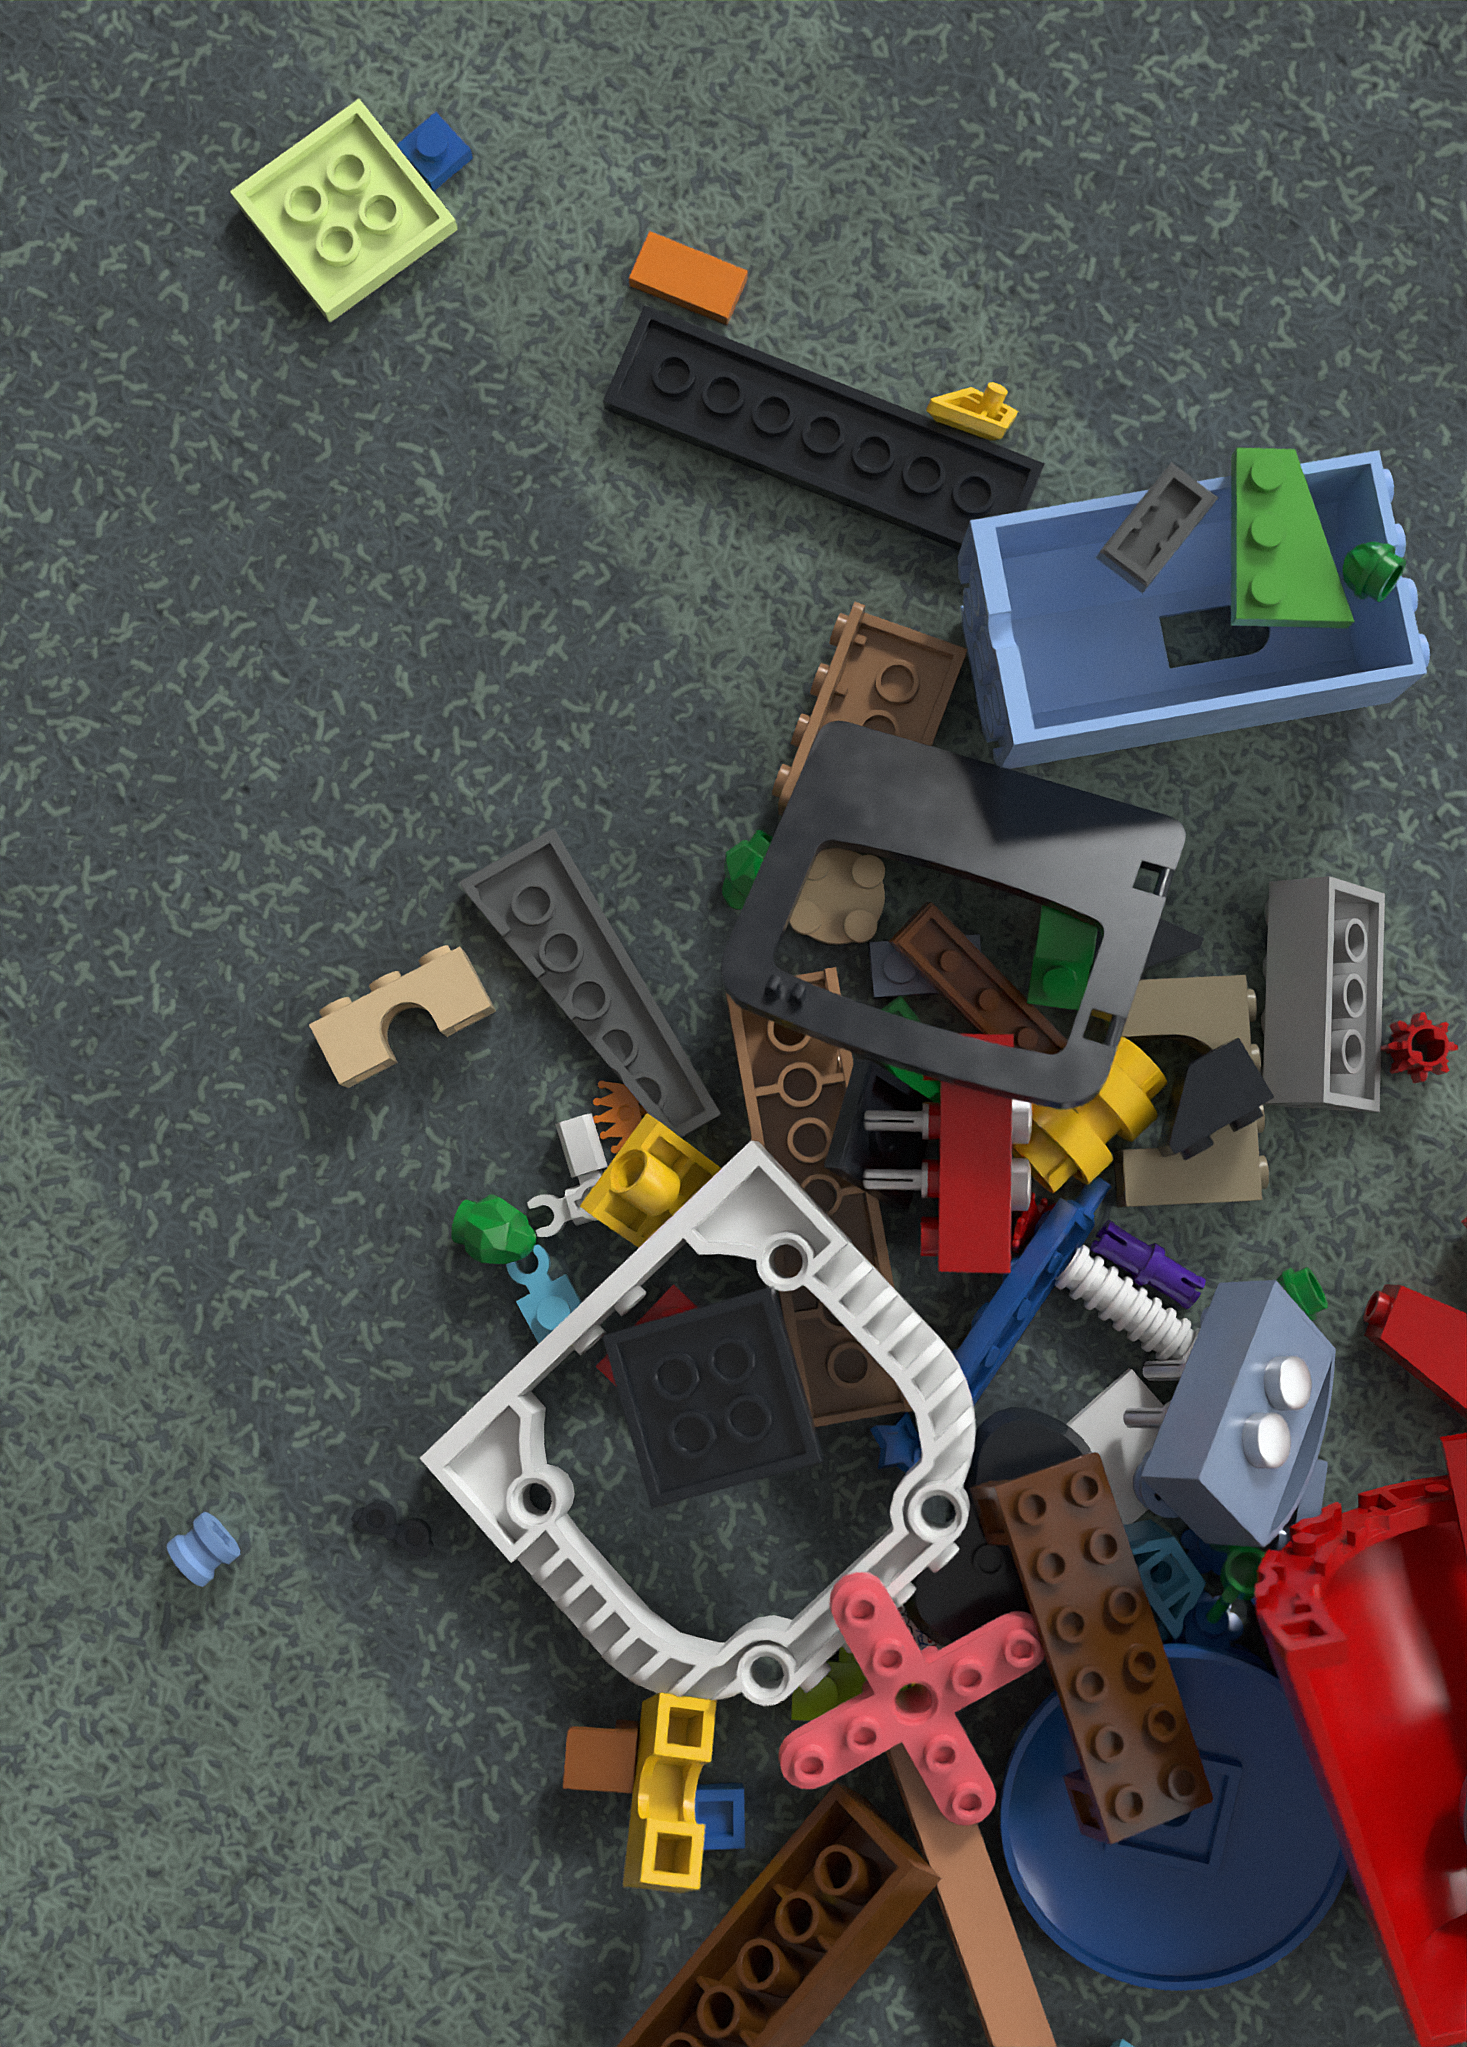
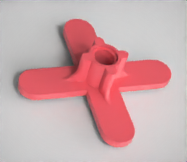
M855 1572L844 1576L834 1585L830 1593L829 1606L836 1625L867 1680L862 1685L863 1693L797 1728L785 1737L779 1748L778 1756L783 1776L790 1784L800 1789H814L829 1783L902 1742L941 1813L947 1820L957 1825H972L981 1822L993 1809L996 1792L989 1774L955 1712L1033 1670L1042 1662L1045 1654L1032 1615L1026 1612L1013 1611L996 1618L940 1650L935 1646H928L920 1650L885 1585L878 1577L865 1572ZM916 1683L909 1689L900 1690L905 1685Z

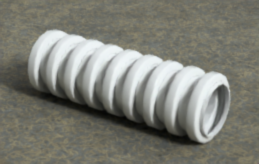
M1085 1245L1075 1249L1076 1254L1060 1276L1055 1278V1286L1058 1289L1067 1287L1070 1290L1069 1296L1074 1300L1081 1297L1085 1300L1084 1307L1086 1309L1092 1310L1096 1308L1099 1310L1098 1317L1101 1320L1106 1321L1110 1318L1113 1321L1112 1327L1115 1330L1121 1331L1125 1329L1128 1331L1127 1338L1129 1340L1136 1341L1139 1339L1142 1341L1141 1348L1146 1352L1154 1350L1158 1361L1183 1360L1188 1353H1191L1200 1328L1192 1330L1190 1328L1191 1321L1187 1318L1178 1320L1176 1318L1177 1311L1173 1308L1164 1310L1161 1307L1162 1300L1157 1297L1149 1299L1147 1297L1148 1291L1145 1288L1139 1287L1135 1289L1132 1287L1133 1280L1128 1276L1121 1279L1118 1276L1119 1270L1116 1267L1110 1266L1107 1269L1103 1266L1104 1259L1100 1256L1094 1258L1089 1256L1090 1249Z

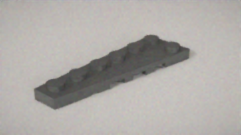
M554 828L459 882L465 893L649 1115L660 1121L681 1138L721 1116L717 1106Z

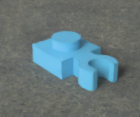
M537 1244L533 1249L539 1261L535 1272L531 1274L523 1273L516 1261L508 1263L506 1266L511 1278L517 1283L526 1285L530 1294L516 1302L537 1342L540 1343L582 1301L567 1274L554 1281L551 1280L548 1274L551 1265L549 1254L544 1247Z

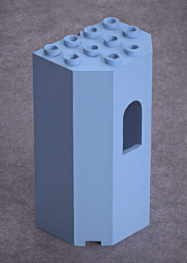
M1379 450L1300 464L1354 623L1349 628L1268 626V640L1260 651L1250 655L1169 668L1159 618L1231 606V476L1197 481L1218 498L1143 594L1096 557L1148 490L970 520L958 555L959 580L961 584H970V588H964L963 590L964 606H960L961 623L966 648L968 649L967 654L983 735L986 742L998 741L1000 745L999 748L993 749L996 765L1001 768L1012 769L1391 703L1427 674L1426 668L1429 665L1430 651L1426 637L1423 634H1419L1414 612L1418 605V595L1413 580L1401 576L1390 594L1381 602L1369 596L1363 600L1356 597L1343 580L1342 568L1344 558L1357 545L1366 544L1367 542L1389 543L1396 548L1395 554L1402 558L1405 554V534L1402 526L1398 523L1395 524L1391 507L1394 496L1393 479L1390 471L1383 469Z

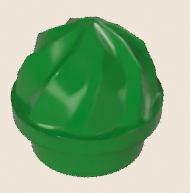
M1367 542L1366 544L1357 545L1346 554L1342 568L1343 580L1356 597L1363 600L1369 596L1381 602L1393 590L1406 566V560L1395 554L1396 548L1389 543Z
M1308 1267L1297 1272L1289 1268L1283 1271L1282 1275L1276 1279L1311 1321L1317 1319L1316 1313L1328 1308L1327 1299L1322 1287Z

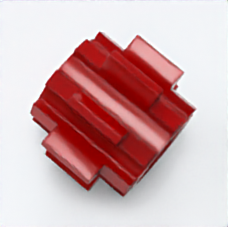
M1425 1012L1412 1015L1409 1025L1401 1020L1391 1023L1389 1027L1393 1032L1391 1036L1394 1039L1392 1043L1380 1046V1050L1386 1052V1054L1391 1053L1394 1060L1391 1064L1390 1072L1394 1074L1408 1070L1407 1075H1411L1413 1083L1425 1082L1428 1072L1436 1075L1448 1073L1450 1071L1447 1066L1449 1060L1446 1057L1449 1052L1458 1050V1045L1454 1044V1042H1449L1446 1035L1449 1031L1447 1029L1449 1024L1443 1022L1432 1025V1020H1427ZM1414 1035H1417L1418 1044L1427 1045L1428 1054L1424 1061L1420 1051L1412 1050L1411 1043Z

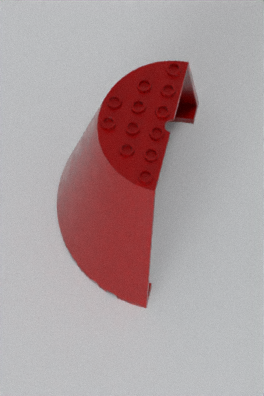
M1448 1475L1391 1484L1358 1494V1507L1342 1513V1505L1334 1502L1322 1508L1319 1516L1303 1518L1290 1527V1542L1280 1551L1268 1550L1263 1556L1258 1568V1583L1255 1587L1256 1610L1262 1632L1402 2017L1411 2036L1419 2047H1450L1453 2044L1467 2041V1846L1459 1830L1458 1815L1459 1796L1467 1775V1564Z

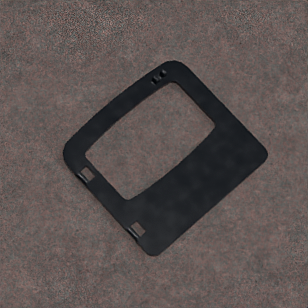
M829 722L817 734L723 952L720 971L725 992L742 1009L833 1046L897 1068L950 1084L1053 1109L1066 1110L1083 1106L1099 1095L1107 1081L1185 843V829L1177 819L1169 815L1008 768H1001L994 764L850 722ZM834 847L922 866L1014 894L1096 927L1102 935V943L1065 1049L1058 1054L1049 1055L960 1035L859 1003L778 969L773 959L819 852L825 848ZM1140 868L1159 873L1152 894L1133 888ZM1090 1015L1110 1021L1103 1044L1083 1038Z

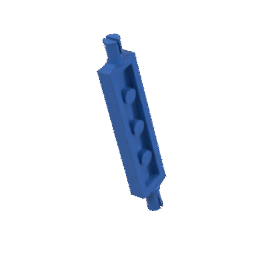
M1097 1176L1090 1184L1085 1185L1075 1201L1064 1200L1060 1197L1054 1208L1046 1211L1040 1217L1034 1229L1033 1239L1023 1254L1015 1257L1010 1262V1273H1004L1002 1285L992 1300L978 1309L971 1323V1331L959 1349L952 1351L967 1380L973 1407L1054 1288L1055 1278L1060 1276L1076 1254L1075 1249L1082 1246L1095 1227L1094 1212L1112 1188L1110 1184Z

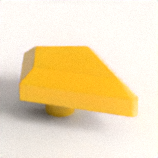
M993 382L988 383L984 393L969 387L931 398L926 408V411L935 421L990 441L1002 439L1019 412L1003 403L1008 391L1003 386Z

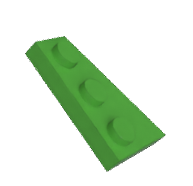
M1236 448L1231 456V625L1349 628L1354 623V619L1296 450Z

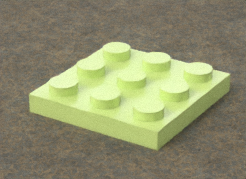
M357 99L230 191L235 203L329 323L458 230L454 217L360 99Z

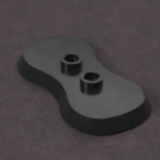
M1010 1407L997 1411L976 1429L972 1460L963 1484V1488L968 1494L970 1509L964 1530L953 1541L959 1547V1550L937 1572L933 1573L928 1566L924 1568L911 1581L917 1588L916 1591L903 1603L907 1616L915 1627L935 1643L946 1647L996 1618L1013 1611L1026 1612L1032 1615L1010 1546L987 1544L970 1488L989 1481L1013 1480L1092 1452L1084 1439L1071 1427L1037 1410L1024 1407ZM955 1508L950 1517L948 1518V1520L946 1521V1523L952 1520L956 1515Z

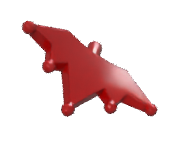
M1031 1192L1029 1208L1027 1211H1023L1022 1216L1017 1219L1014 1234L1011 1236V1250L1013 1252H1020L1026 1240L1034 1235V1229L1040 1217L1046 1211L1053 1209L1056 1203L1048 1206V1199L1042 1198L1037 1206L1034 1200L1036 1194Z

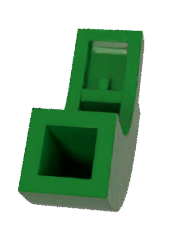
M1040 904L1027 993L1028 1004L1079 1010L1088 984L1090 966L1093 963L1098 930L1096 927Z

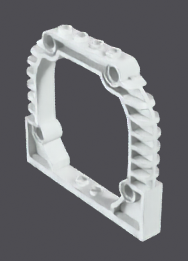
M750 1141L424 1453L420 1459L511 1563L518 1559L537 1584L554 1600L558 1608L575 1624L579 1632L602 1655L601 1657L627 1677L628 1680L656 1693L661 1692L675 1694L679 1697L688 1696L711 1699V1701L732 1697L742 1692L753 1703L768 1706L775 1705L786 1699L799 1686L805 1693L809 1692L831 1670V1667L826 1662L829 1657L841 1646L848 1653L851 1652L834 1621L829 1606L830 1593L834 1585L841 1578L855 1572H865L878 1577L885 1585L898 1609L916 1591L917 1588L911 1581L924 1568L928 1566L935 1573L958 1552L959 1547L953 1541L964 1530L970 1509L968 1494L963 1488V1484L970 1468L974 1450L975 1413L967 1380L951 1350L852 1244L853 1241L759 1141ZM686 1242L699 1255L725 1254L756 1260L757 1271L763 1282L769 1286H774L776 1290L789 1291L806 1286L895 1380L916 1414L922 1448V1458L907 1471L894 1492L890 1509L892 1527L793 1620L775 1615L756 1618L741 1627L725 1643L680 1633L650 1610L569 1517L567 1512L573 1504L575 1495L573 1483L568 1474L562 1469L547 1464L544 1447L546 1407L531 1392L574 1349L579 1355H582L597 1343L606 1333L600 1325L615 1310L621 1316L630 1311L647 1294L641 1285ZM784 1244L794 1246L802 1255V1269L794 1277L784 1276L775 1267V1253ZM533 1483L542 1484L551 1494L552 1503L548 1511L539 1510L532 1504L529 1491ZM934 1495L945 1496L955 1506L956 1515L947 1523L933 1522L924 1512V1501ZM764 1656L776 1659L783 1668L784 1677L778 1681L765 1680L756 1670V1659Z

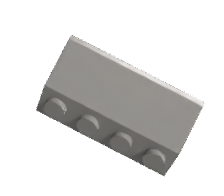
M1331 876L1269 882V899L1264 909L1265 921L1268 926L1267 954L1263 960V974L1266 980V1004L1261 1017V1027L1265 1037L1264 1064L1260 1069V1074L1275 1098L1265 1104L1292 1108L1380 1112L1384 893Z

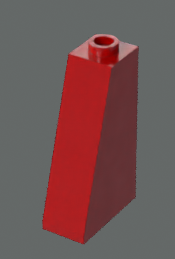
M1384 1284L1382 1292L1375 1291L1366 1305L1363 1319L1369 1325L1364 1336L1467 1420V1313L1405 1286Z

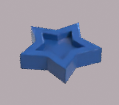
M908 1412L903 1413L892 1426L876 1425L870 1429L881 1448L878 1469L897 1466L907 1473L921 1459L922 1448L919 1433L916 1432Z

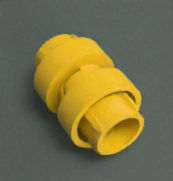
M1121 1037L1107 1081L1099 1095L1083 1106L1066 1110L1032 1104L1030 1141L1028 1144H1012L1013 1157L1027 1158L1030 1163L1031 1176L1051 1193H1055L1071 1176H1074L1086 1185L1090 1184L1113 1161V1156L1105 1145L1112 1137L1117 1134L1123 1139L1133 1142L1158 1118L1157 1111L1150 1100L1167 1085L1164 1074L1138 1046L1127 1038Z

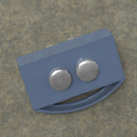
M1276 1280L1224 1282L1218 1284L1210 1306L1206 1307L1201 1314V1328L1191 1353H1188L1183 1360L1146 1361L1143 1366V1375L1148 1381H1179L1172 1400L1167 1402L1164 1408H1127L1125 1414H1123V1421L1128 1428L1159 1429L1152 1449L1143 1457L1141 1465L1142 1474L1140 1477L1204 1543L1265 1547L1280 1533L1291 1518L1313 1473L1330 1408L1336 1349Z

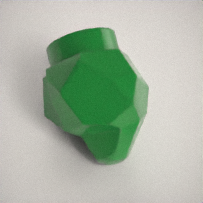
M756 830L750 841L742 840L725 853L724 869L726 877L722 886V894L727 905L735 910H742L773 839L772 836L763 831Z
M492 1194L479 1202L468 1199L464 1200L456 1211L451 1230L452 1241L465 1245V1251L474 1260L481 1263L508 1264L522 1260L532 1252L537 1240L535 1231L528 1223L527 1216L500 1197Z

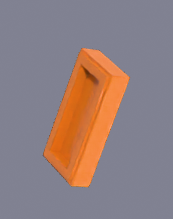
M649 231L629 276V286L728 325L748 279V270Z

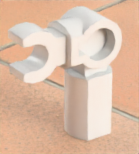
M592 1113L555 1124L571 1178L578 1177L580 1185L566 1189L565 1197L563 1198L543 1194L533 1197L527 1202L529 1209L546 1205L554 1212L553 1222L549 1226L536 1230L538 1237H549L558 1234L564 1229L569 1220H573L576 1226L597 1221L595 1217L580 1207L602 1176V1169L608 1167Z

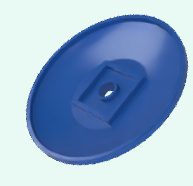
M1163 1644L1213 1794V1801L1111 1845L1081 1835L1062 1775L1080 1769L1081 1765L1055 1689L1030 1716L1010 1753L1002 1781L999 1821L1003 1850L1016 1890L1027 1910L1041 1929L1059 1947L1086 1966L1118 1981L1159 1990L1186 1991L1212 1988L1252 1976L1292 1952L1311 1934L1332 1906L1345 1880L1348 1865L1279 1676L1254 1661L1221 1649L1193 1644Z

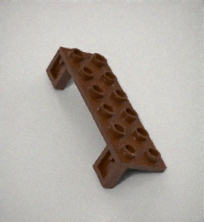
M1090 1452L1013 1480L989 1481L970 1488L987 1544L1010 1546L1081 1765L1080 1769L1062 1775L1081 1835L1111 1845L1213 1801V1794L1100 1455L1097 1452Z

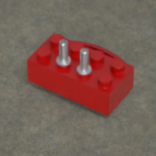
M960 1034L1013 1048V1035ZM923 1075V1080L940 1081ZM940 1081V1103L923 1102V1111L867 1110L864 1119L914 1120V1122H864L866 1130L922 1132V1139H939V1160L922 1159V1170L866 1169L863 1174V1178L913 1179V1181L863 1180L865 1189L922 1190V1198H939V1216H921V1256L938 1257V1271L1010 1273L1011 1210L1027 1211L1031 1198V1169L1029 1160L1027 1158H1012V1144L1029 1143L1032 1130V1104Z

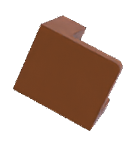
M617 1720L615 1729L570 1727L566 1739L563 1789L633 1793L640 1721Z

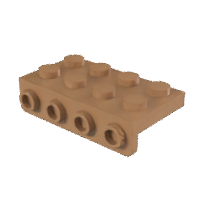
M854 602L849 616L840 613L829 642L830 645L837 647L830 666L823 663L820 664L811 687L810 694L818 697L811 716L801 714L792 737L791 745L799 747L792 767L782 764L773 786L772 795L780 798L778 802V815L782 816L818 732L829 722L846 721L932 746L968 649L865 613L866 605Z

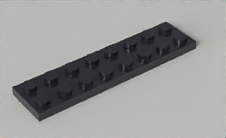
M646 305L642 309L603 400L604 410L959 551L970 520L1026 511L1045 465L1043 462L937 422L934 419Z

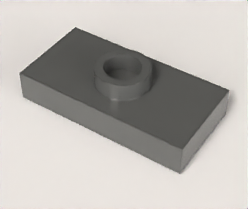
M1171 462L1100 550L1096 558L1143 594L1210 510L1218 497Z

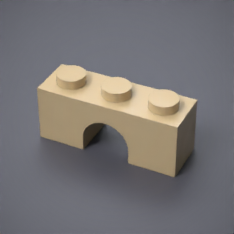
M448 945L434 949L418 960L421 967L402 977L399 971L386 974L369 985L371 993L353 1002L349 997L338 999L319 1011L322 1018L309 1024L340 1085L350 1088L398 1063L388 1043V1029L394 1017L406 1009L421 1008L429 1011L440 1032L447 1037L496 1012L467 954L461 947L452 951Z

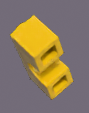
M660 1692L642 1702L623 1886L674 1893H684L699 1890L705 1825L696 1823L695 1794L700 1772L705 1764L711 1762L716 1700L711 1701L709 1699L688 1696L679 1697L675 1694Z

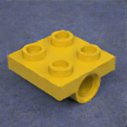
M646 1113L580 1207L639 1248L722 1168L660 1121Z

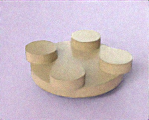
M831 848L820 851L816 856L789 923L792 929L799 934L808 935L818 942L829 945H843L852 942L865 943L872 939L876 933L877 922L885 902L883 885L885 866L883 862L874 855L862 856L851 850Z

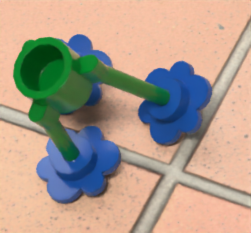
M1187 1529L1180 1536L1182 1546L1188 1549L1187 1556L1199 1573L1204 1574L1212 1570L1215 1574L1220 1575L1221 1583L1225 1590L1221 1596H1215L1214 1598L1202 1590L1194 1608L1190 1609L1184 1617L1185 1644L1207 1646L1228 1651L1230 1642L1237 1640L1243 1633V1623L1237 1615L1230 1612L1231 1605L1238 1598L1240 1600H1251L1256 1607L1255 1587L1258 1583V1568L1265 1553L1252 1546L1206 1544L1192 1529Z

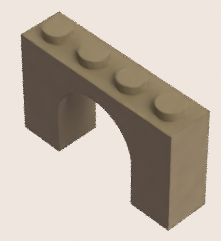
M1246 975L1147 979L1139 981L1121 1037H1125L1130 1041L1174 1040L1189 1045L1202 1056L1218 1046L1239 1037L1259 1072L1261 1069L1260 1051L1257 1044H1251L1250 1022L1255 1021L1257 1013L1256 996L1253 989H1247ZM1104 1019L1106 1035L1110 1021ZM1263 1105L1259 1106L1264 1114L1263 1117L1236 1132L1232 1131L1229 1124L1210 1134L1215 1143L1214 1145L1187 1160L1182 1158L1180 1152L1176 1155L1162 1157L1158 1148L1128 1149L1113 1152L1117 1207L1262 1200V1189H1267L1269 1183L1267 1159L1264 1155L1259 1156L1258 1133H1262L1265 1126Z

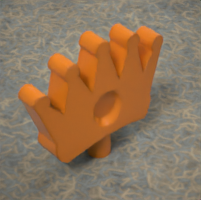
M599 1081L598 1087L600 1089L607 1088L613 1093L600 1099L595 1098L593 1103L595 1106L603 1105L612 1109L599 1116L595 1115L593 1120L596 1124L600 1122L616 1123L606 1132L602 1131L600 1133V1138L603 1140L608 1137H622L617 1146L611 1147V1152L616 1154L641 1122V1116L646 1115L648 1112L642 1105H639L638 1100L624 1084Z

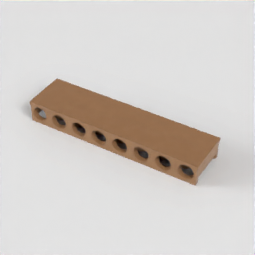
M836 967L795 976L815 986L841 995ZM725 992L751 1141H759L853 1241L852 1244L894 1288L879 1200L824 1168L853 1068L852 1053L742 1009ZM784 1244L776 1251L774 1262L775 1267L781 1274L794 1277L802 1269L803 1259L797 1248ZM806 1286L789 1291L778 1290L783 1319L815 1427L902 1411H914L890 1374Z

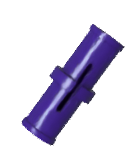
M1107 1220L1097 1232L1096 1237L1100 1240L1092 1241L1090 1247L1092 1252L1100 1254L1131 1274L1130 1278L1134 1283L1139 1286L1150 1285L1179 1303L1184 1309L1192 1307L1201 1295L1195 1288L1204 1289L1205 1278L1197 1276L1165 1256V1248L1157 1243L1147 1245L1115 1225V1222Z

